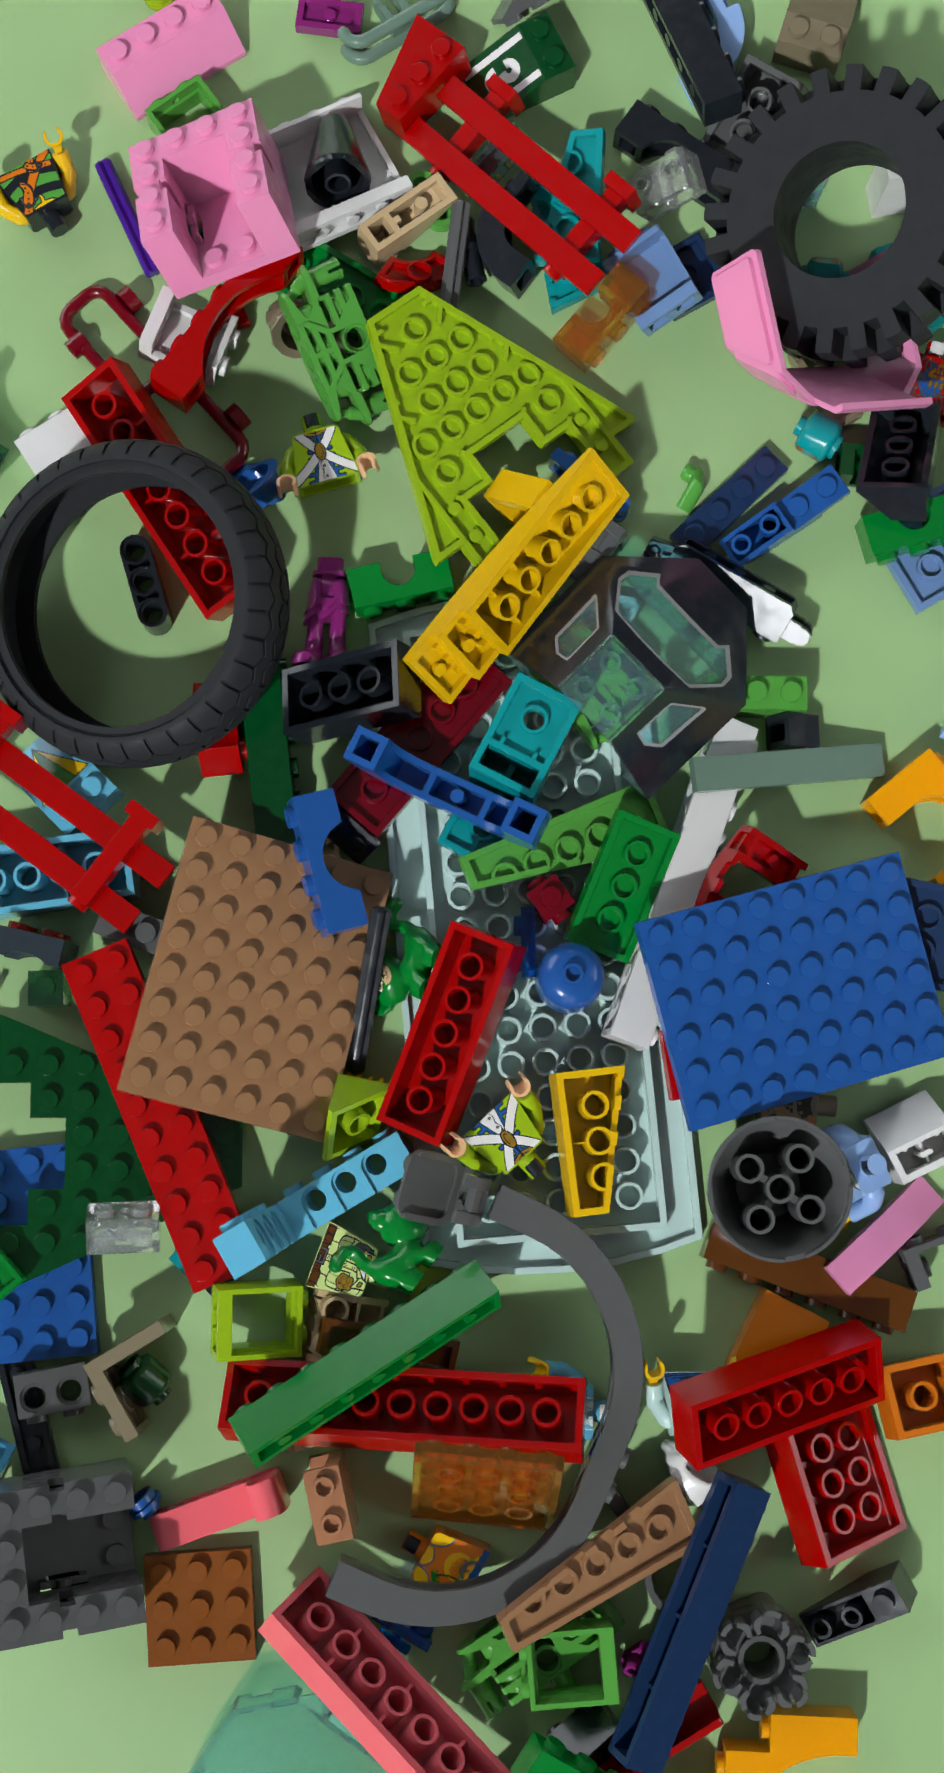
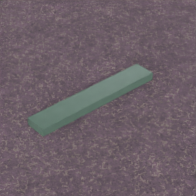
M881 743L701 756L689 759L693 793L874 779L886 776Z

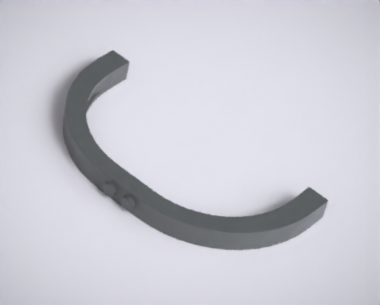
M500 1184L486 1217L533 1238L557 1253L583 1280L600 1311L607 1334L610 1354L609 1389L605 1408L563 1509L543 1536L525 1553L510 1563L475 1578L452 1582H425L392 1575L341 1553L326 1587L325 1597L380 1620L410 1626L438 1627L475 1622L498 1614L583 1545L602 1510L604 1502L609 1504L615 1494L617 1483L614 1482V1478L618 1468H625L631 1454V1448H628V1444L638 1418L642 1398L644 1365L638 1321L623 1282L605 1254L576 1224L553 1208Z

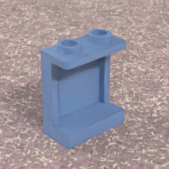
M658 224L641 229L642 235L625 254L615 248L607 255L608 259L602 263L634 314L638 326L648 337L704 299Z

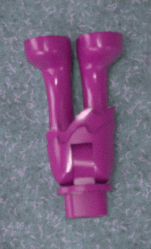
M317 558V570L312 572L313 580L309 587L307 606L303 614L305 616L303 625L307 626L306 643L303 650L296 651L293 654L292 667L323 659V627L329 623L330 639L327 658L347 652L346 620L350 614V593L346 582L347 573L343 571L344 559Z

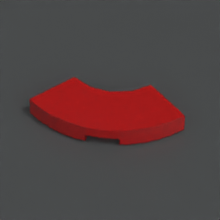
M436 251L419 260H401L390 256L375 276L374 285L400 294H407L418 286L431 293L438 291L442 287L445 256Z

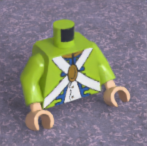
M310 413L301 418L304 433L294 435L292 437L293 446L285 451L279 470V477L276 480L278 496L283 498L282 494L284 492L293 491L294 497L300 495V498L303 499L361 483L360 474L362 478H366V470L375 468L379 472L380 467L375 454L368 452L366 447L350 433L341 432L338 425L334 424L323 427L320 414Z
M522 1071L518 1072L522 1079L516 1086H512L507 1079L505 1084L510 1093L462 1138L457 1133L450 1132L449 1134L455 1138V1143L452 1147L446 1148L441 1144L440 1148L450 1157L457 1158L475 1171L490 1175H497L502 1171L508 1174L518 1165L531 1180L534 1179L547 1166L533 1151L543 1141L541 1135L545 1130V1123L541 1104L532 1091L530 1081Z

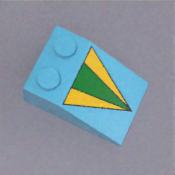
M40 737L23 752L104 814L124 796L94 763L62 752ZM19 785L65 835L83 833Z

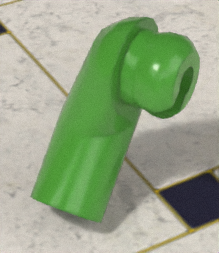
M686 464L680 477L688 485L676 506L691 514L703 493L704 472L700 467L696 468L692 464Z

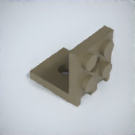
M171 1313L83 1366L93 1383V1386H91L93 1397L100 1406L105 1405L111 1416L108 1419L111 1429L117 1437L122 1436L126 1443L139 1436L151 1422L144 1409L138 1407L122 1392L121 1385L119 1386L120 1377L118 1376L121 1368L117 1362L174 1328L177 1323Z

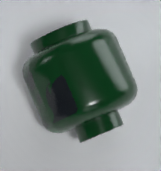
M138 1353L133 1355L118 1373L120 1377L119 1386L121 1385L122 1392L140 1408L147 1407L152 1403L158 1406L171 1392V1389L168 1387L172 1377L171 1372L150 1353L141 1356Z

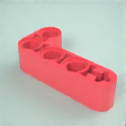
M277 1466L159 1509L149 1518L159 1551L163 1552L253 1518L260 1522L278 1516L288 1509L291 1500L280 1468Z

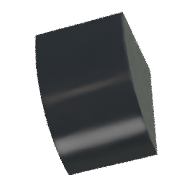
M788 711L765 718L767 751L820 747L819 715Z

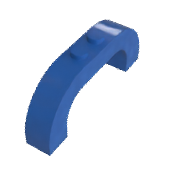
M358 725L343 755V758L382 782L491 834L529 849L536 850L552 818V815L547 810L516 796L514 801L506 799L433 766L401 749L389 738Z

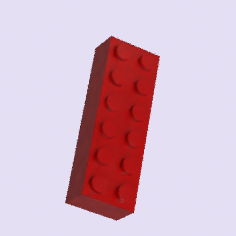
M451 920L376 1120L437 1147H440L441 1144L444 1146L453 1145L455 1138L449 1133L452 1131L458 1132L527 950L526 947L469 924Z
M853 1319L669 1385L676 1450L697 1471L884 1401L885 1390L881 1337L858 1319Z

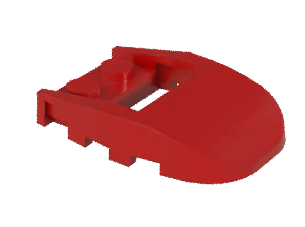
M742 825L709 866L694 907L724 899L719 895L724 884L722 878L729 867L736 865L737 862H740L772 885L796 879L800 869L806 871L808 864L755 827Z

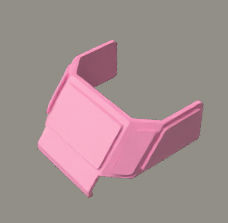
M759 249L749 250L712 274L711 281L726 348L755 378L808 405L820 406L835 414L926 408L933 404L932 397L916 398L909 395L922 369L918 345L911 339L899 345L901 357L886 362L878 355L867 357V367L850 368L848 365L786 368L763 257ZM888 249L849 270V276L874 264Z

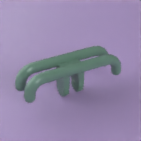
M375 0L372 2V5L382 23L361 35L353 34L345 26L340 27L337 35L344 43L341 46L340 52L348 62L355 65L373 63L403 45L417 14L422 16L441 5L438 9L423 17L436 26L452 14L455 0H420L412 6L406 0H391L399 12L395 16L385 6L383 1ZM391 35L389 38L385 39L384 41L378 43L377 45L373 46L372 48L366 51L359 52L355 50L369 47L374 43L380 41L381 39L385 38L386 36Z

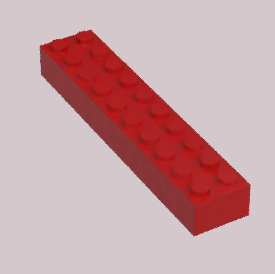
M260 1359L228 1362L217 1426L223 1437L229 1441H239L228 1421L235 1411L242 1405L253 1403L266 1395L268 1389L279 1382H286L294 1377L304 1365L311 1361ZM410 1367L293 1445L583 1464L587 1408L586 1378Z

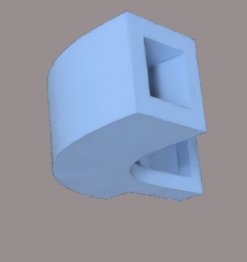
M698 0V2H704L707 9L708 22L711 27L716 26L720 36V46L723 52H729L733 63V72H735L745 34L744 17L739 3L728 7L727 0ZM678 76V80L691 106H694L680 76Z

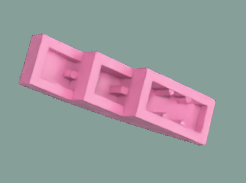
M922 1176L913 1180L868 1220L869 1223L846 1243L847 1246L823 1268L847 1295H851L943 1204V1199Z

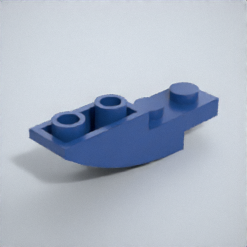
M830 464L783 499L767 506L718 541V543L731 561L744 567L822 517V513L848 496L850 490Z

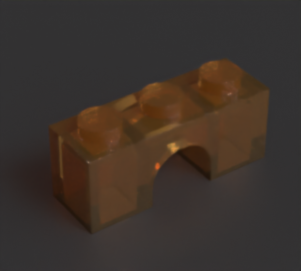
M620 261L597 286L600 299L610 307L607 316L601 321L592 323L583 320L574 313L553 337L556 349L584 373L591 366L595 368L602 362L606 356L605 350L613 341L615 343L619 342L629 328L627 325L635 316L638 317L644 313L651 303L650 286Z

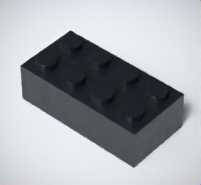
M398 639L283 669V735L309 745L354 734L358 725L370 730L422 717L420 678L402 660L411 646Z

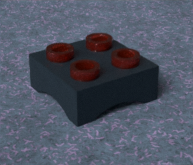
M10 920L8 926L0 925V955H4V957L16 960L37 957L45 965L56 967L62 970L61 965L77 959L80 946L70 943L71 936L44 928L42 934H37V928Z

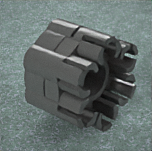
M755 1592L748 1597L738 1598L728 1603L705 1663L715 1687L718 1690L722 1688L725 1694L734 1696L749 1719L761 1721L763 1719L760 1711L763 1710L769 1716L774 1712L776 1708L775 1703L777 1702L781 1707L791 1709V1700H794L798 1708L806 1703L809 1695L806 1691L808 1684L804 1672H807L813 1664L809 1655L816 1657V1649L798 1620L791 1617L768 1593ZM759 1641L770 1643L769 1653L763 1660L751 1662L744 1658L745 1651L751 1644Z

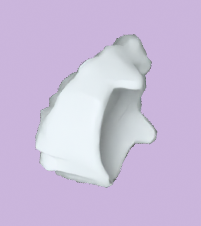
M665 1439L661 1442V1450L664 1453L665 1463L668 1465V1472L677 1479L685 1499L697 1507L703 1506L718 1468L713 1465L697 1471L676 1450L675 1441Z

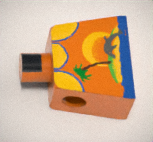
M440 1524L435 1526L429 1539L410 1529L400 1548L417 1558L412 1568L411 1576L413 1579L425 1582H452L478 1577L491 1553V1545L489 1543Z

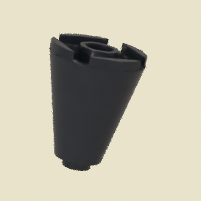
M337 113L327 114L320 119L304 176L307 195L314 203L324 208H330L332 205H337L369 191L371 183L370 171L351 124L345 116Z

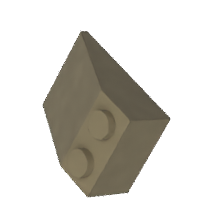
M790 0L771 62L807 73L827 68L835 76L858 0Z

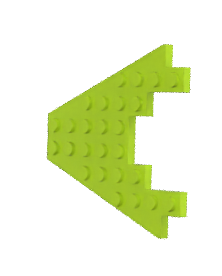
M421 286L416 287L367 320L365 328L432 562L435 566H438L454 553L461 550L476 569L500 542L496 534L470 503L471 499L490 487L493 482L492 478L474 456L517 425L521 424L540 450L566 433L582 454L588 448H593L616 477L633 465V459L615 437L634 424L637 420L634 415Z

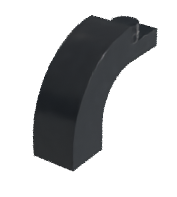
M521 170L504 187L506 191L525 207L529 205L533 196L539 191L531 177ZM481 207L476 229L477 245L481 258L497 282L510 294L520 299L539 272L529 258L513 248L512 232Z

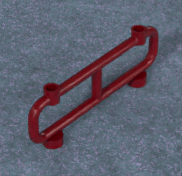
M127 285L116 294L105 286H89L78 293L62 309L59 318L60 328L68 339L64 345L77 360L83 355L95 369L105 361L84 335L73 325L74 316L94 299L104 300L140 339L145 325L134 314L144 305ZM149 379L143 386L149 395L152 396L154 391ZM204 391L196 402L236 445L235 454L221 466L232 475L248 458L249 442L242 431L252 422L236 403H233L223 411Z

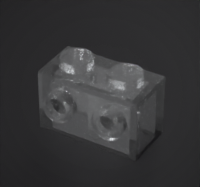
M683 146L669 149L663 157L653 163L640 166L636 173L626 178L627 183L636 189L642 202L635 211L636 214L650 222L658 220L708 192L698 155Z
M157 1201L88 1203L85 1220L87 1255L160 1252V1204H157Z

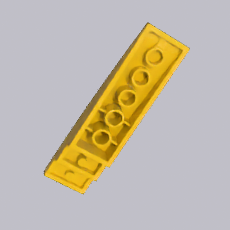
M588 448L513 526L462 584L403 657L402 660L443 702L452 704L471 678L480 680L499 654L508 656L630 496L593 448Z

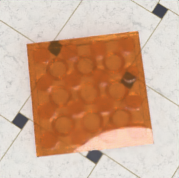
M435 1439L424 1442L415 1441L411 1518L547 1531L554 1522L564 1471V1456H556L549 1451H538L535 1453L519 1452L511 1447H501L497 1450L486 1449L473 1443H465L461 1446L447 1445Z

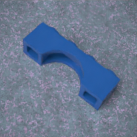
M333 788L292 797L286 803L287 808H284V817L287 827L294 830L296 842H293V851L297 862H302L305 876H302V885L306 896H311L314 910H311V919L315 930H320L323 938L369 924L360 889L350 888L336 881L328 872L323 859V847L327 835L342 822Z

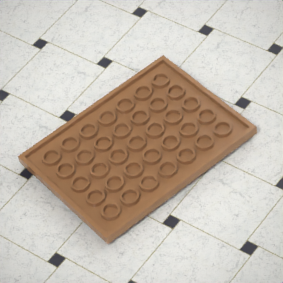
M192 817L116 1090L324 1143L328 1108L338 1073L343 1074L356 1024L353 1022L368 924L359 929L322 938L320 930L316 931L312 923L311 910H314L311 896L307 897L304 892L302 876H305L302 862L298 863L295 858L293 844L201 817ZM323 853L325 866L336 881L344 886L360 889L368 921L372 907H385L393 877L392 873Z

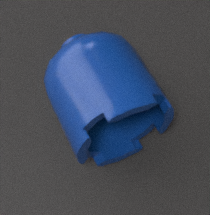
M562 943L551 948L540 959L535 971V988L540 999L551 1009L563 1014L578 1013L589 1008L599 998L605 982L604 967L599 956L589 947L579 943Z

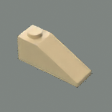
M437 172L359 224L357 244L374 267L378 269L386 263L390 256L395 257L403 252L457 201L458 197L439 172Z

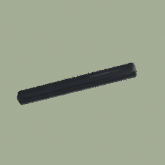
M382 906L372 907L370 911L353 1022L356 1024L345 1063V1070L351 1072V1074H363L366 1069L392 915L390 909Z

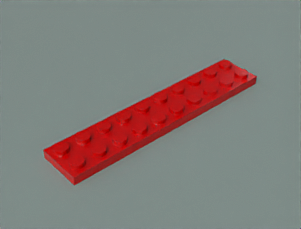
M129 938L122 939L61 965L193 1293L195 1294L213 1286V1283L219 1284L233 1278L212 1240L222 1234L219 1229L221 1225L241 1215L200 1112L116 1090L146 985V980Z

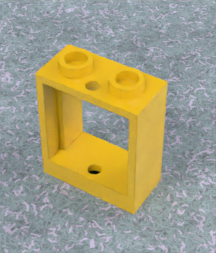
M502 469L483 496L514 526L553 483L548 479Z

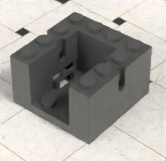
M124 1458L0 1479V1651L64 1639L63 1631L76 1628L80 1636L147 1622L143 1583L135 1564L130 1509L135 1508L132 1472ZM54 1485H63L61 1487L49 1488ZM73 1571L79 1572V1575L46 1580L47 1576ZM87 1582L85 1584L71 1586L72 1584ZM56 1587L59 1588V1589H54V1590H48V1591L40 1592V1590H45V1589H50V1588H56ZM64 1598H74L70 1601L60 1602Z

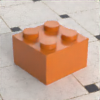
M932 1353L883 1364L885 1400L877 1403L886 1439L900 1441L944 1431V1353Z

